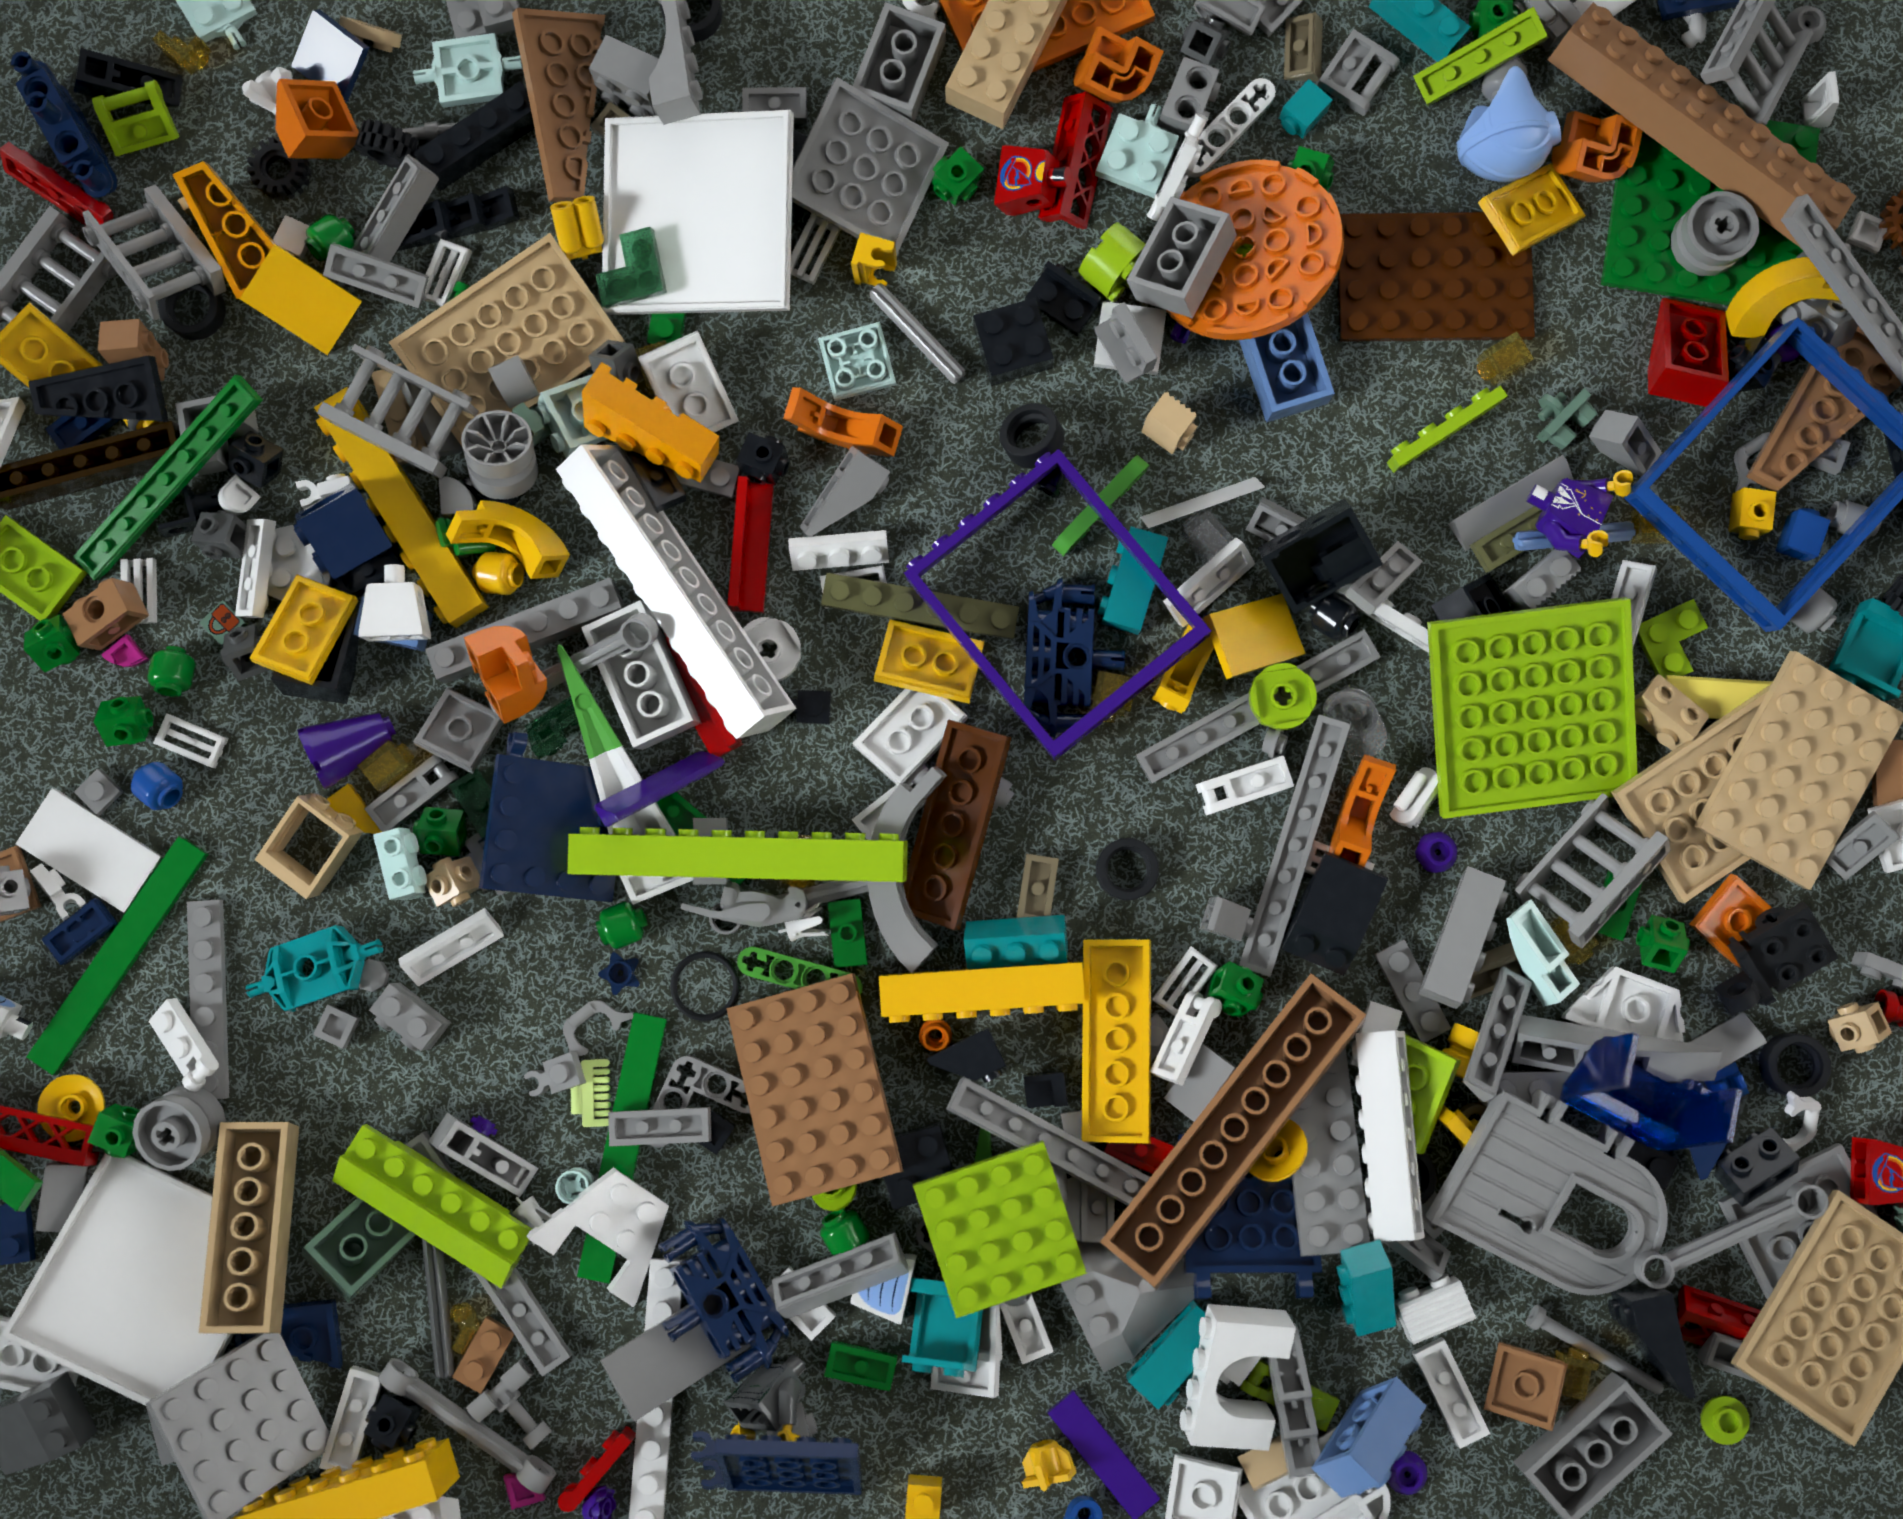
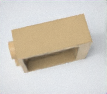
M316 793L296 797L254 859L305 899L321 894L363 834V831L355 826L356 822L354 819L344 813L336 812L329 806L330 802L325 797ZM309 811L343 836L317 876L283 851Z

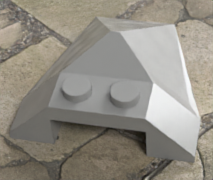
M1077 1241L1087 1274L1061 1282V1285L1103 1372L1133 1359L1194 1299V1274H1184L1183 1257L1156 1290L1103 1246L1102 1243H1083Z

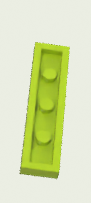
M1533 6L1413 77L1427 106H1430L1547 40L1549 37Z
M1501 385L1491 392L1488 387L1481 390L1471 398L1473 403L1465 409L1461 405L1455 407L1444 416L1446 421L1439 426H1436L1433 422L1417 433L1420 438L1410 444L1408 440H1405L1391 450L1393 456L1386 463L1392 472L1395 473L1499 405L1508 395Z

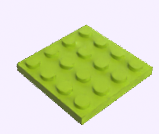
M1043 1140L913 1184L956 1319L1087 1274Z

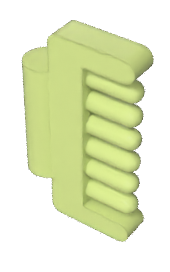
M608 1059L581 1061L586 1083L570 1089L571 1114H582L583 1127L609 1126L608 1118L595 1119V1117H608V1112L611 1111L595 1109L610 1108L611 1103L608 1101L594 1102V1100H609L611 1098L609 1093L594 1094V1092H605L611 1089L609 1085H594L610 1082V1077L608 1076L594 1077V1075H608L610 1073L609 1068L594 1069V1067L609 1066L610 1061Z

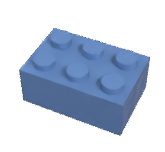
M1308 312L1295 322L1276 332L1252 339L1239 340L1266 423L1326 405L1335 394Z
M1397 1376L1361 1390L1355 1396L1312 1466V1469L1341 1498L1353 1494L1360 1495L1365 1490L1374 1487L1377 1489L1381 1488L1391 1476L1389 1470L1394 1461H1397L1405 1453L1407 1448L1405 1442L1408 1437L1420 1427L1422 1423L1420 1417L1426 1405Z

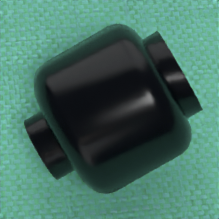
M1333 592L1313 603L1309 610V613L1312 614V627L1333 640H1340L1343 637L1349 638L1358 627L1361 616L1358 615V607L1351 600L1337 592Z

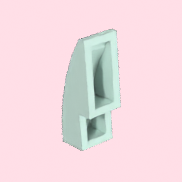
M1532 899L1527 900L1506 919L1510 939L1526 979L1532 981L1531 988L1543 1007L1558 1004L1575 990L1580 983L1564 961L1570 954Z

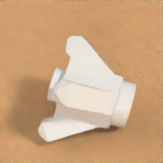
M276 67L273 72L271 70L265 71L256 78L255 82L249 80L242 85L243 95L248 97L251 102L273 112L276 116L277 82L279 79H293L292 73L282 67Z

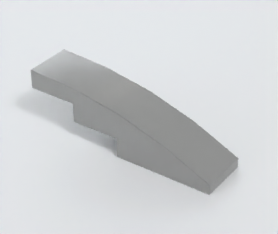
M1296 1327L1290 1358L1267 1357L1289 1479L1318 1475L1312 1469V1466L1320 1455L1317 1439L1319 1433L1311 1401L1313 1395L1299 1330Z

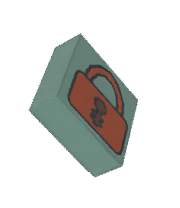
M224 600L199 622L222 646L225 634L234 628L246 627L248 625L242 617L235 616L236 611Z

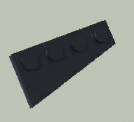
M143 356L28 382L34 411L38 415L169 421L154 356Z

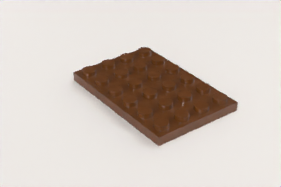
M1484 212L1340 214L1344 231V249L1338 270L1339 342L1532 340L1535 337L1532 246L1512 256Z

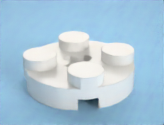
M762 617L751 621L743 628L759 654L763 651V643L767 642L769 645H777L773 658L768 656L762 658L778 682L786 679L796 670L801 659V643L795 630L788 623L778 619H770V617Z

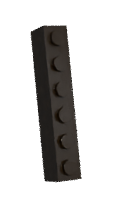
M171 420L1 465L0 508L10 510L147 474L180 437L179 425Z

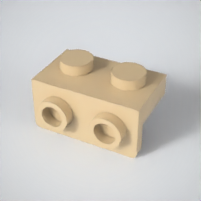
M1660 674L1653 677L1646 689L1635 696L1636 724L1645 728L1671 751L1683 743L1693 740L1709 718L1707 712Z

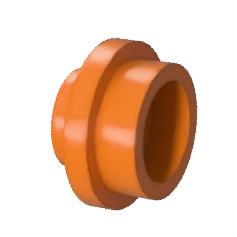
M944 1020L925 1021L919 1030L920 1043L930 1051L945 1049L952 1040L951 1027ZM937 1029L942 1035L938 1039H933L929 1033Z

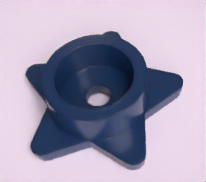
M612 952L610 964L607 968L598 972V976L610 983L613 995H617L624 986L638 987L639 981L634 971L639 960L637 958L623 960L617 953ZM619 970H622L624 972L623 976L621 977L617 975V972Z

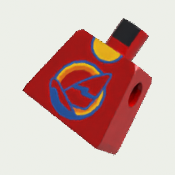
M1003 145L994 205L1009 216L1052 207L1056 201L1057 187H1069L1072 184V171L1068 166L1060 167L1059 160L1045 149Z
M1852 1137L1850 1198L1857 1203L1867 1205L1903 1203V1147L1876 1139Z

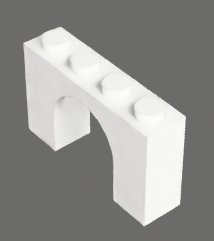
M1207 1304L1205 1317H1202L1199 1323V1335L1201 1337L1199 1347L1195 1348L1193 1352L1192 1379H1188L1186 1385L1187 1405L1186 1409H1183L1180 1414V1428L1185 1432L1191 1446L1269 1451L1276 1420L1265 1401L1229 1399L1219 1395L1216 1392V1388L1223 1371L1239 1359L1251 1356L1290 1358L1296 1327L1286 1310Z

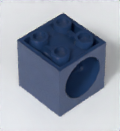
M354 482L295 514L297 522L293 525L295 533L304 546L311 544L315 550L312 553L315 564L323 575L329 572L333 580L392 547L388 536Z

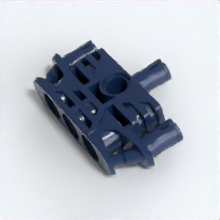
M20 51L15 53L11 58V65L14 66V70L22 75V79L16 82V86L59 162L76 175L75 177L81 182L84 190L90 196L103 197L115 191L118 184L117 176L107 160L106 153L68 90L63 85H60L54 73L45 63L34 61L26 52Z
M1063 577L1057 579L1055 585L1043 589L1042 592L1034 595L1033 590L1030 591L1028 598L1024 705L1040 725L1049 731L1050 736L1054 739L1056 733H1064L1086 715L1057 713V708H1065L1066 705H1070L1071 709H1077L1078 706H1083V709L1090 708L1092 669L1124 671L1125 661H1123L1125 650H1093L1094 609L1088 608L1087 612H1083V608H1076V611L1072 612L1071 608L1062 607V603L1094 605L1095 584H1063ZM1053 600L1052 610H1037V604ZM1058 616H1063L1062 638L1057 637ZM1057 647H1066L1061 659L1064 669L1056 668ZM1072 651L1083 653L1086 659L1085 664L1078 667L1070 664L1068 661L1069 653ZM1055 677H1061L1060 700H1054ZM1032 704H1047L1048 716L1031 709Z
M717 1218V1224H695L691 1220L684 1221L685 1229L666 1241L659 1243L658 1247L662 1253L674 1246L673 1250L663 1255L664 1259L671 1263L675 1258L696 1246L698 1252L691 1255V1258L680 1262V1265L670 1269L689 1307L662 1324L665 1331H670L679 1325L667 1334L672 1342H675L679 1337L700 1324L720 1359H726L731 1355L730 1352L740 1350V1345L750 1343L751 1349L725 1364L728 1372H734L730 1375L733 1381L738 1383L762 1365L767 1369L770 1368L772 1365L771 1357L778 1347L777 1344L780 1338L787 1339L789 1331L729 1224L723 1218ZM711 1234H719L720 1241L712 1245L707 1237ZM721 1285L724 1292L714 1288ZM709 1295L713 1296L718 1304L716 1312L712 1315L707 1314L703 1307V1302ZM771 1326L774 1331L769 1339L765 1341L761 1331Z

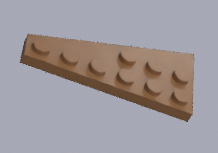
M516 8L512 16L549 202H572L574 199L584 196L588 167V162L586 161L587 147L591 141L592 132L589 130L591 118L594 115L597 90L589 67L602 43L600 37L601 28L605 22V15Z
M1859 326L1851 342L1836 348L1840 353V357L1849 366L1860 370L1864 380L1871 387L1880 390L1886 396H1889L1902 385ZM1809 363L1746 477L1770 491H1779L1865 415Z

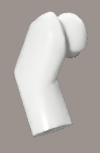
M1701 13L1683 17L1689 25V30L1682 34L1681 39L1688 48L1695 47L1698 42L1701 44L1706 38L1707 23Z

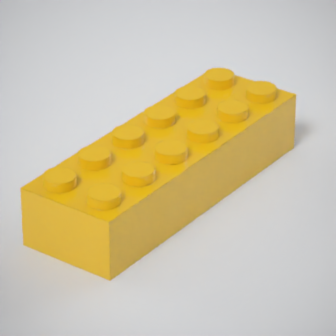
M1079 961L879 976L881 1017H889V1023L909 1022L910 1015L921 1014L923 1015V1021L942 1020L943 1013L956 1012L957 1018L977 1017L976 1011L990 1010V1016L1011 1015L1010 1008H1023L1024 1014L1044 1013V1006L1056 1005L1058 1012L1078 1010V1004L1085 1003L1082 962Z
M431 1437L416 1443L415 1448L404 1451V1447H398L384 1453V1458L374 1461L372 1456L362 1458L351 1464L352 1469L343 1472L340 1466H336L321 1472L320 1477L310 1480L309 1475L289 1482V1486L278 1489V1485H275L244 1506L243 1510L231 1519H379L438 1501L460 1478L449 1438L436 1441L435 1437Z

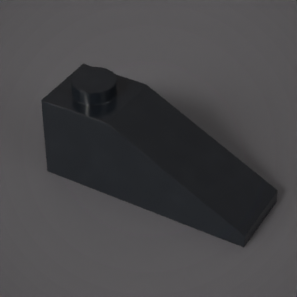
M80 48L73 92L92 97L103 95L106 98L144 87L145 82L156 80L161 88L166 106L179 107L183 75ZM149 99L139 103L151 104V101Z

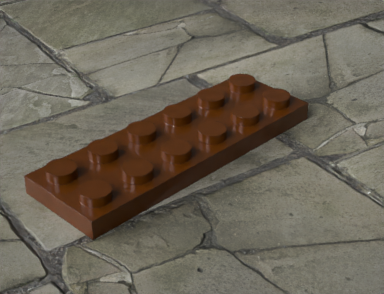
M948 719L935 766H938L947 776L926 799L907 870V881L903 885L907 901L915 917L953 930H960L1012 737Z

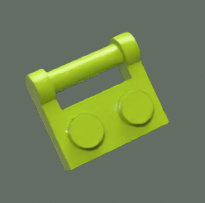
M156 80L145 82L144 87L106 98L103 95L92 98L93 107L116 157L179 138L177 129L164 102L161 88ZM149 99L154 108L117 120H113L111 110Z

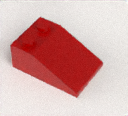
M1663 297L1660 302L1648 365V394L1707 407L1729 383L1725 311Z

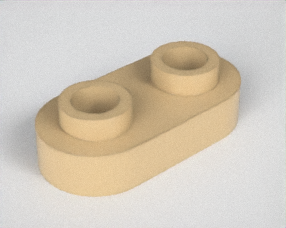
M340 16L339 24L363 42L364 38L374 41V48L387 52H392L393 47L400 48L402 34L356 19Z

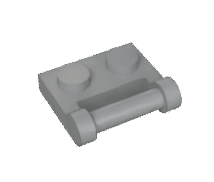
M1353 29L1319 79L1317 86L1347 104L1358 114L1364 116L1371 107L1370 101L1389 73L1396 70L1400 60L1390 51ZM1373 59L1379 63V67L1359 95L1352 89Z

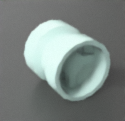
M574 1167L561 1174L557 1179L555 1185L556 1194L562 1202L570 1204L579 1197V1193L594 1183V1178L587 1169Z

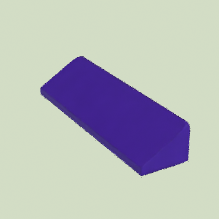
M698 751L598 802L594 806L604 826L609 827L713 773L723 766L725 762L721 757L705 751Z

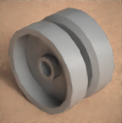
M1729 191L1712 192L1701 197L1675 223L1671 234V250L1677 262L1687 271L1699 276L1718 275L1731 268L1755 245L1759 234L1758 216L1753 206L1742 196Z
M184 1085L177 1086L139 1111L134 1119L133 1137L136 1148L142 1157L154 1167L167 1171L182 1170L218 1145L220 1122H226L223 1107L217 1098L206 1089L201 1088L197 1092H192L186 1089Z

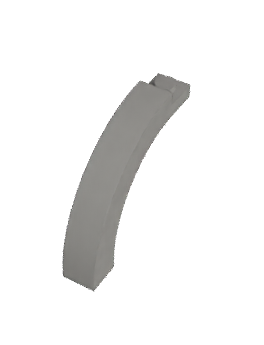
M938 766L932 767L930 770L925 767L912 781L916 785L914 788L906 782L900 783L882 809L874 827L871 840H879V833L899 834V840L905 841L908 828L918 809L945 779L947 774ZM867 881L869 899L880 932L898 960L912 974L939 945L925 932L914 916L905 895L903 882Z

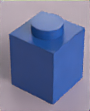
M1801 508L1788 514L1775 551L1804 562L1818 557L1831 520L1821 517L1820 512L1810 508Z

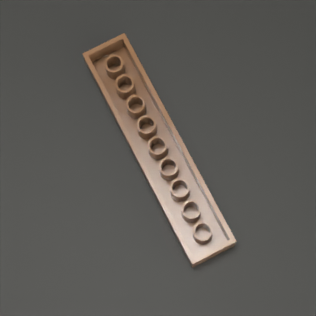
M1594 2L1570 28L1548 58L1550 63L1720 189L1742 196L1753 206L1759 218L1799 247L1800 245L1781 221L1796 197L1808 194L1834 231L1838 228L1857 197L1851 193V190L1845 184L1836 182L1829 177L1818 164L1810 163L1798 154L1792 145L1783 143L1772 135L1765 125L1756 123L1749 118L1738 105L1730 104L1718 95L1715 88L1703 84L1692 76L1688 68L1676 64L1665 56L1662 49L1650 45L1639 36L1635 29L1623 25L1612 16L1608 9L1600 7Z
M1310 974L1100 1241L1102 1245L1157 1290L1351 1041L1355 1033L1358 1032L1365 1022L1366 1014L1313 974Z

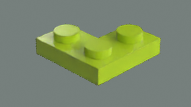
M1692 599L1642 622L1637 639L1655 675L1660 674L1664 678L1666 675L1684 676L1694 670L1679 641L1707 629L1708 626L1695 600Z

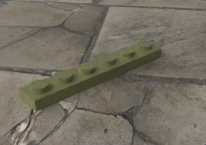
M826 573L821 606L946 628L914 588ZM932 591L964 632L1014 639L1019 607Z

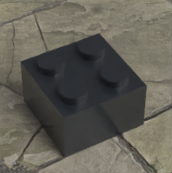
M1036 297L973 315V328L991 386L1053 369L1054 357Z
M940 1121L895 1134L904 1172L884 1177L893 1210L918 1203L913 1187L914 1183L954 1170Z

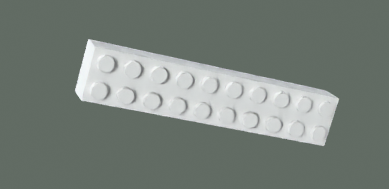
M581 444L556 468L563 479L564 487L573 494L580 505L582 514L591 521L597 530L600 541L609 548L615 557V562L619 569L632 582L635 593L644 600L651 611L652 618L668 636L671 647L680 654L687 665L689 674L698 681L706 693L707 701L716 708L724 720L725 728L736 739L770 731L797 708L664 511L656 513L620 446Z

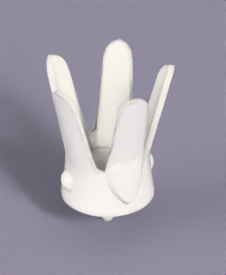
M820 903L808 908L804 917L799 920L785 922L786 928L779 930L778 933L787 932L791 942L802 937L829 936L826 933L829 929L811 928L822 922L820 916L811 917L823 909L822 907L817 908Z
M534 1196L529 1197L524 1202L519 1197H516L520 1205L512 1214L530 1228H539L544 1224L542 1219L548 1221L552 1218L550 1213L540 1207Z

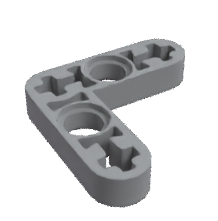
M690 1055L682 1056L674 1062L652 1109H668L664 1100L669 1092L679 1093L683 1100L680 1108H687L694 1092H697L741 1113H750L749 1105L747 1107L741 1105L742 1098L736 1095H732V1101L725 1098L732 1090L733 1081L739 1083L735 1090L745 1093L741 1077ZM689 1061L693 1063L692 1070L696 1074L695 1076H688L683 1086L690 1087L687 1093L683 1088L672 1086L670 1083L672 1079L677 1083L680 1081L682 1071L678 1070L679 1065H686ZM717 1074L723 1076L727 1083L724 1092L719 1094L713 1093L708 1086L711 1076ZM651 1144L652 1147H656V1148L664 1147V1146L667 1145V1144Z

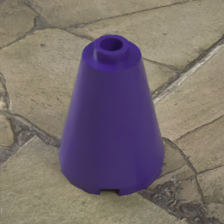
M380 713L304 726L297 729L304 750L316 772L318 771L316 775L324 789L332 787L392 744L391 736L396 734L389 716L382 718Z

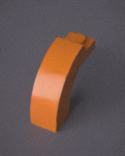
M792 387L783 419L798 426V431L810 437L848 449L854 446L863 453L877 456H895L903 429L902 425L882 414L850 411L830 404L803 388Z
M1366 754L1363 755L1355 776L1351 777L1333 829L1329 847L1330 853L1365 867L1372 852V833L1377 814L1396 772V764Z

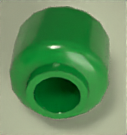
M327 214L306 229L307 239L305 240V245L318 261H326L330 244L332 243L350 249L353 248L355 242L352 235L355 234V231L345 218L338 219L332 214Z
M167 646L165 650L157 651L152 655L147 680L158 694L170 697L180 696L182 692L188 691L193 684L196 668L195 660L186 654L185 649L177 646Z
M623 901L603 909L600 912V920L596 921V928L605 946L610 944L614 949H621L642 940L644 935L643 927L648 925L642 908L635 909L632 903L628 901Z
M843 1208L839 1211H831L822 1220L823 1226L820 1229V1236L833 1256L866 1244L869 1240L870 1233L858 1213L853 1209L845 1210Z

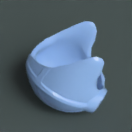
M1513 66L1508 70L1490 106H1476L1470 113L1460 138L1456 142L1458 159L1462 166L1483 179L1495 182L1515 181L1532 174L1544 164L1552 147L1561 141V129L1555 112L1547 111L1534 96L1524 71L1518 66Z

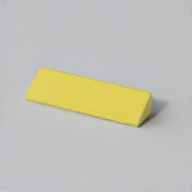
M1666 675L1665 677L1667 681L1707 712L1710 719L1722 718L1773 682Z

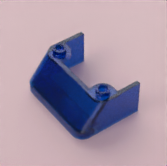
M1635 1032L1614 1037L1605 1036L1603 1039L1596 1040L1563 1083L1560 1099L1564 1103L1648 1147L1670 1151L1733 1142L1742 1090L1734 1088L1711 1092L1703 1088L1704 1085L1701 1082L1692 1079H1684L1680 1083L1670 1084L1634 1064L1640 1036Z

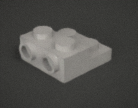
M446 0L455 38L490 33L498 35L515 30L512 13L516 8H520L518 0Z

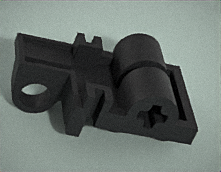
M1804 902L1797 904L1789 910L1783 907L1768 909L1756 918L1755 926L1757 928L1748 934L1744 930L1739 932L1743 940L1738 942L1733 936L1729 938L1731 944L1728 947L1743 971L1714 987V990L1731 1016L1746 1011L1756 1004L1770 1005L1777 1001L1772 995L1771 987L1779 993L1838 959L1836 952L1813 913Z

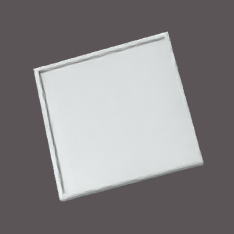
M791 110L707 113L663 125L659 116L605 118L602 309L607 315L790 311L794 113Z
M105 1153L0 1337L147 1406L146 1402L222 1357L234 1334L199 1333L213 1194L130 1155L126 1158H116Z

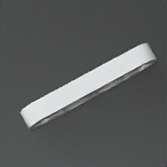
M1264 78L1253 80L1201 133L1198 143L1202 144L1206 151L1201 158V167L1196 165L1193 172L1186 170V175L1194 178L1203 175L1271 106L1276 92L1271 81ZM1254 89L1259 92L1263 89L1266 90V100L1262 97L1259 98L1252 108L1249 103L1254 98ZM1236 110L1242 111L1246 114L1247 121L1244 124H1235L1230 119V113ZM1211 133H1220L1225 138V144L1220 147H1214L1208 142V136Z

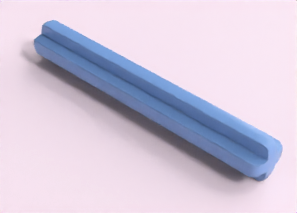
M1631 521L1603 523L1599 529L1608 534V542L1629 541L1636 535V529H1634V524ZM1538 530L1518 531L1512 539L1517 551L1554 548L1546 536Z

